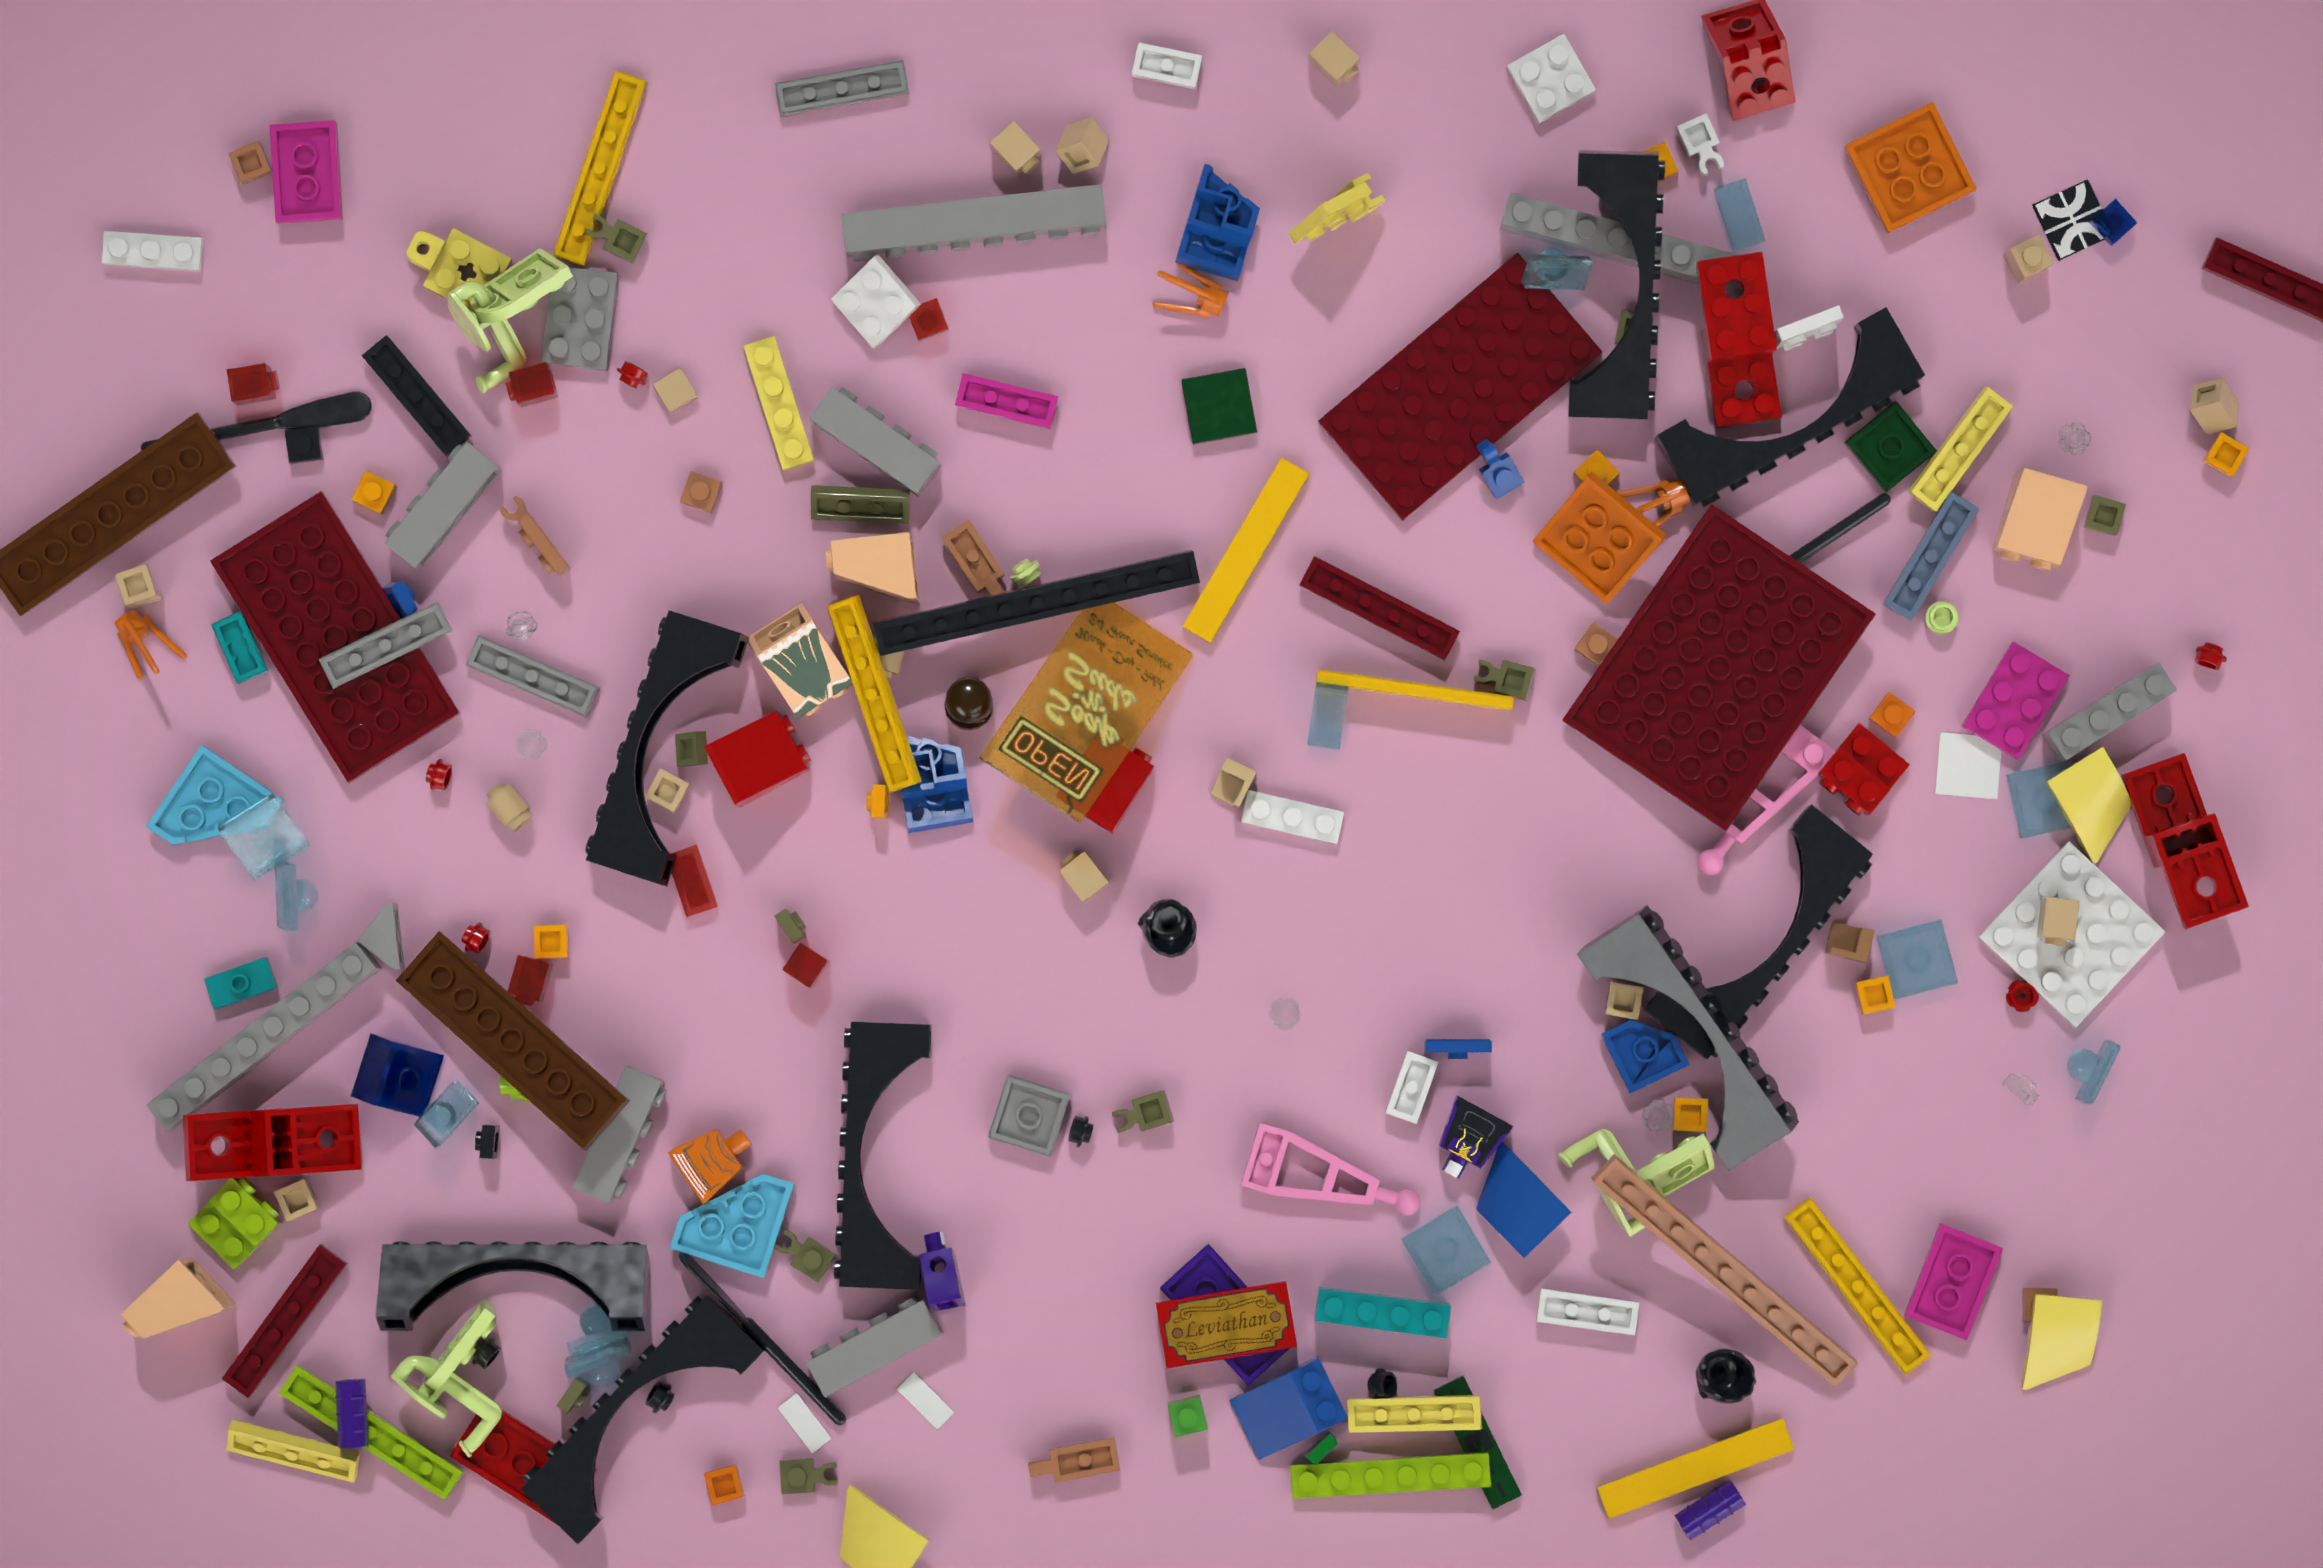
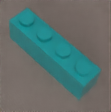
M1318 1286L1314 1320L1317 1322L1447 1339L1451 1305L1449 1303Z

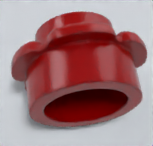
M628 361L624 362L621 369L617 368V371L622 374L619 380L635 389L639 384L646 385L644 381L648 372Z
M2206 642L2204 646H2198L2195 650L2197 653L2195 662L2203 667L2219 670L2222 662L2227 661L2226 656L2222 654L2223 648L2213 643Z
M438 759L436 764L431 763L429 765L425 780L427 783H430L432 791H435V789H447L452 776V765L444 763L443 759Z
M478 922L475 926L469 925L461 941L466 944L465 951H473L479 954L489 939L490 930L484 928L481 922Z
M2017 980L2009 985L2006 1001L2010 1007H2014L2018 1012H2027L2030 1010V1007H2034L2037 1004L2039 995L2031 984L2025 980L2023 982ZM2020 993L2025 994L2024 999L2019 998Z

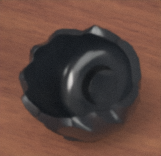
M1173 899L1154 902L1138 921V926L1142 929L1143 937L1148 945L1158 954L1169 958L1184 955L1192 947L1196 939L1197 924L1193 914L1188 908Z
M1718 1349L1703 1356L1696 1369L1699 1394L1703 1399H1711L1718 1403L1730 1404L1743 1401L1745 1397L1752 1394L1756 1384L1754 1366L1742 1353L1736 1350Z

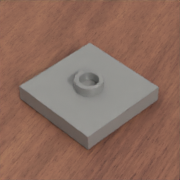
M1007 1074L988 1138L1051 1157L1070 1094Z

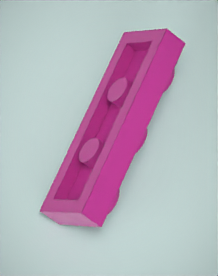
M963 373L955 406L1051 430L1058 396Z

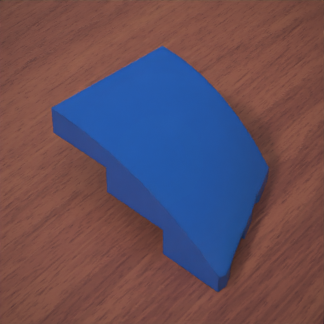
M1204 164L1175 263L1238 281L1260 208L1250 199L1243 197L1239 190L1231 183L1229 185L1226 184L1213 172V168L1208 164Z
M907 736L922 780L920 783L901 789L908 833L973 823L961 748L949 744L940 745L934 740L927 738L918 739Z
M1503 1142L1498 1146L1476 1210L1525 1258L1572 1212Z

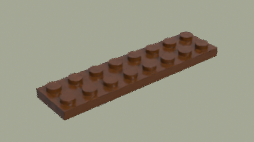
M196 412L0 549V589L20 616H24L236 468V464L200 413Z
M438 931L395 980L583 1150L587 1151L630 1102L625 1095L442 932Z

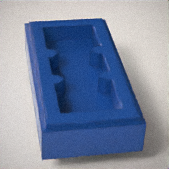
M1426 1039L1424 1041V1052L1448 1053V1059H1468V1052H1492V1041L1490 1039Z

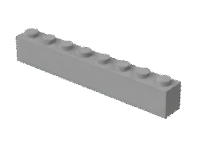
M1102 184L841 214L845 253L848 258L853 257L855 262L869 261L873 258V255L886 253L887 258L903 257L906 255L905 251L918 250L919 254H932L938 252V247L951 246L953 251L966 250L971 248L970 244L983 242L984 247L1003 245V240L1016 239V243H1029L1036 241L1035 236L1048 235L1049 239L1052 240L1068 237L1069 232L1081 231L1082 236L1100 234V229L1107 228Z
M1510 192L1499 230L1639 268L1631 239L1621 222ZM1662 234L1661 247H1655L1654 260H1661L1660 274L1699 284L1696 267L1697 261L1738 254ZM1732 280L1726 283L1725 292L1741 296L1743 287L1739 282Z
M355 942L146 1106L165 1131L175 1130L183 1124L182 1115L196 1114L382 968L366 947L359 942Z

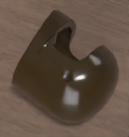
M964 677L956 680L946 692L944 703L946 716L959 729L971 731L981 728L988 723L992 714L993 699L990 689L978 678Z

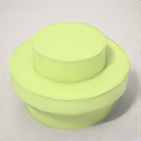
M1028 558L1019 562L1012 568L1014 573L1010 576V580L1016 582L1019 587L1034 581L1041 575L1038 569L1040 566L1037 560L1030 562Z
M1936 602L1926 611V625L1936 634L1949 633L1958 623V612L1948 602Z

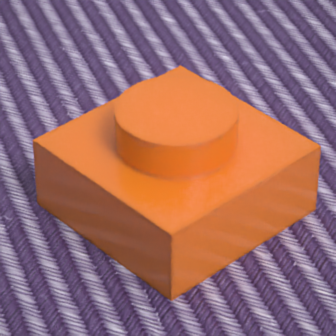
M1888 692L1868 719L1893 738H1896L1916 711L1891 692Z
M737 1464L704 1473L712 1506L745 1496Z

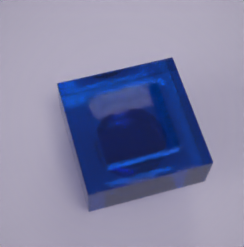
M2115 199L2089 223L2112 246L2134 227L2137 221Z

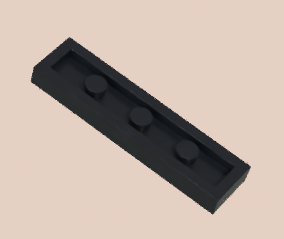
M389 336L383 337L362 355L445 456L448 457L457 445H462L472 436Z

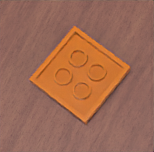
M1934 102L1844 146L1887 234L1977 190Z
M1591 471L1532 542L1605 604H1608L1667 535Z

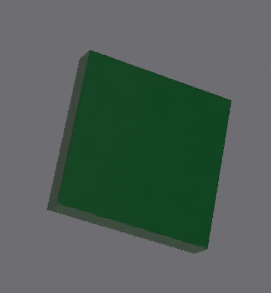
M1246 368L1181 380L1193 445L1257 433Z
M1897 401L1893 402L1844 442L1884 493H1887L1937 452L1935 447Z

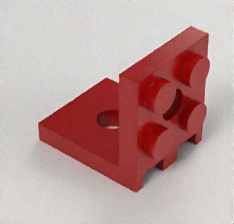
M1752 0L1701 16L1703 27L1721 61L1729 113L1733 121L1796 103L1786 38L1765 0ZM1760 77L1766 78L1762 85L1757 87L1751 86L1755 79Z

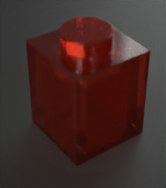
M547 362L508 372L511 380L506 382L509 398L511 401L516 400L520 407L559 397L551 366Z
M266 363L226 369L231 402L237 406L276 399L275 390L280 388L276 370L272 371L271 367Z
M800 942L782 970L808 988H813L830 963V960Z
M518 955L507 992L515 995V998L525 1005L533 1006L534 1001L543 1002L554 964Z

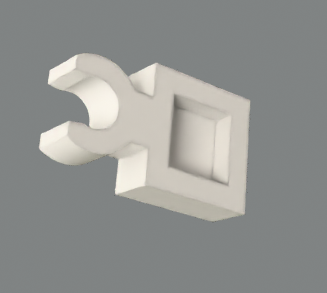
M1707 113L1676 127L1688 158L1698 154L1700 159L1698 170L1702 176L1708 174V170L1705 167L1707 160L1715 161L1718 169L1724 167L1723 158L1718 153L1713 152L1712 149L1719 145L1720 142Z

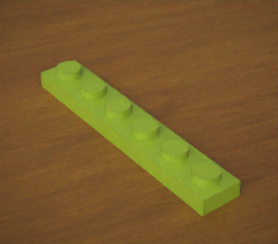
M299 1364L296 1365L279 1391V1394L337 1431V1416L335 1415L337 1413L336 1388ZM367 1409L368 1446L363 1448L443 1500H446L464 1473V1470Z
M1489 1452L1319 1462L1317 1465L1313 1463L1290 1465L1293 1499L1491 1487Z

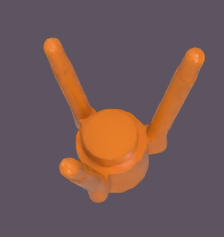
M1182 264L1177 265L1187 274L1205 285L1202 289L1161 270L1157 272L1159 277L1199 295L1196 304L1200 305L1201 308L1154 302L1152 304L1154 308L1200 315L1209 319L1211 314L1220 315L1229 293L1221 290L1222 285L1212 282L1193 268Z
M1666 479L1657 484L1617 492L1621 497L1626 498L1659 491L1656 493L1657 499L1636 508L1640 513H1644L1661 505L1664 511L1669 509V511L1653 522L1658 528L1673 516L1683 512L1682 506L1690 503L1689 494L1680 479L1674 482Z
M134 609L123 614L114 623L119 630L117 636L124 645L138 679H142L143 674L131 644H136L154 674H159L160 672L142 641L148 635L147 628L181 659L187 657L186 653L153 624L147 614L141 617L138 611Z

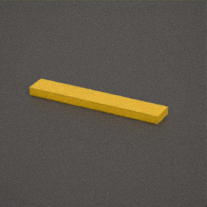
M615 70L553 252L554 257L585 267L594 238L586 235L585 232L587 228L593 232L598 230L600 223L592 218L594 214L601 217L603 215L647 85L646 80Z
M1281 457L1182 628L1211 644L1310 473Z
M854 595L827 605L889 793L922 782L860 596Z
M1322 669L1317 672L1316 684L1503 711H1511L1514 701L1512 696Z
M1808 1197L1783 1216L1904 1375L1910 1373L1932 1356L1811 1197Z
M1781 1417L1597 1486V1490L1607 1517L1610 1519L1792 1451L1794 1446L1784 1419Z

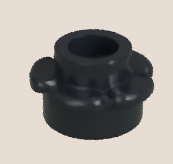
M1075 1116L1073 1119L1068 1141L1077 1143L1076 1147H1080L1082 1142L1089 1143L1094 1124L1088 1123V1116L1084 1118Z
M494 1338L488 1341L481 1339L474 1347L476 1351L473 1354V1365L478 1364L483 1369H486L495 1360L501 1348L494 1343Z
M1383 1368L1376 1369L1375 1373L1371 1374L1368 1379V1391L1374 1399L1392 1398L1397 1391V1379L1392 1372L1386 1371Z
M658 1381L651 1389L645 1404L653 1408V1413H657L660 1409L666 1411L674 1398V1393L671 1392V1384L664 1385Z

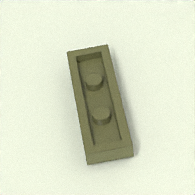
M812 485L811 519L909 524L910 490Z

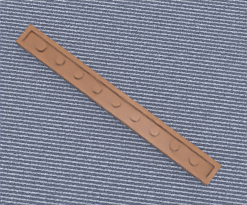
M1615 1154L1591 1177L1594 1184L1834 1387L1858 1365L1857 1360Z

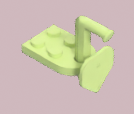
M541 248L484 286L477 282H466L448 293L449 311L464 336L481 350L488 352L491 350V346L483 332V329L488 327L506 360L489 373L476 376V384L481 393H485L487 389L498 385L520 370L526 363V354L507 319L522 310L532 308L540 298L549 292L560 289L565 281L573 277L566 264ZM473 295L470 302L472 311L469 312L462 302Z
M1606 1129L1590 1134L1568 1147L1562 1153L1557 1154L1563 1164L1572 1168L1573 1163L1577 1159L1598 1148L1606 1162L1615 1154L1635 1171L1614 1135ZM1701 1134L1696 1138L1692 1136L1683 1140L1677 1149L1668 1154L1660 1153L1650 1160L1648 1165L1636 1173L1665 1197L1715 1169L1710 1144L1704 1134ZM1597 1186L1602 1199L1614 1219L1629 1237L1645 1228L1634 1217L1627 1221L1621 1210L1622 1207Z
M485 1298L437 1360L427 1356L413 1355L405 1358L391 1375V1378L410 1396L443 1419L448 1415L447 1407L438 1399L443 1391L450 1394L482 1418L473 1432L464 1441H459L460 1447L468 1457H471L472 1453L484 1442L502 1417L501 1408L497 1403L453 1372L459 1363L466 1365L476 1351L474 1348L475 1342L480 1336L485 1339L496 1325L495 1306ZM415 1368L426 1376L422 1386L407 1379Z

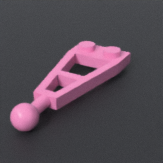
M1800 725L1781 754L1806 773L1774 802L1756 789L1749 799L1759 805L1764 811L1742 831L1732 824L1727 832L1719 828L1724 832L1723 836L1713 849L1703 851L1698 857L1700 871L1710 876L1718 874L1724 866L1723 856L1735 841L1738 844H1742L1813 781L1821 768L1835 753V750Z
M1259 1122L1240 1186L1282 1197L1372 1206L1374 1199L1395 1205L1396 1210L1400 1214L1407 1216L1415 1214L1421 1204L1420 1197L1415 1191L1404 1189L1398 1193L1379 1187L1380 1180L1290 1131ZM1288 1142L1329 1163L1321 1190L1275 1186ZM1341 1169L1367 1183L1365 1195L1332 1192L1338 1170Z

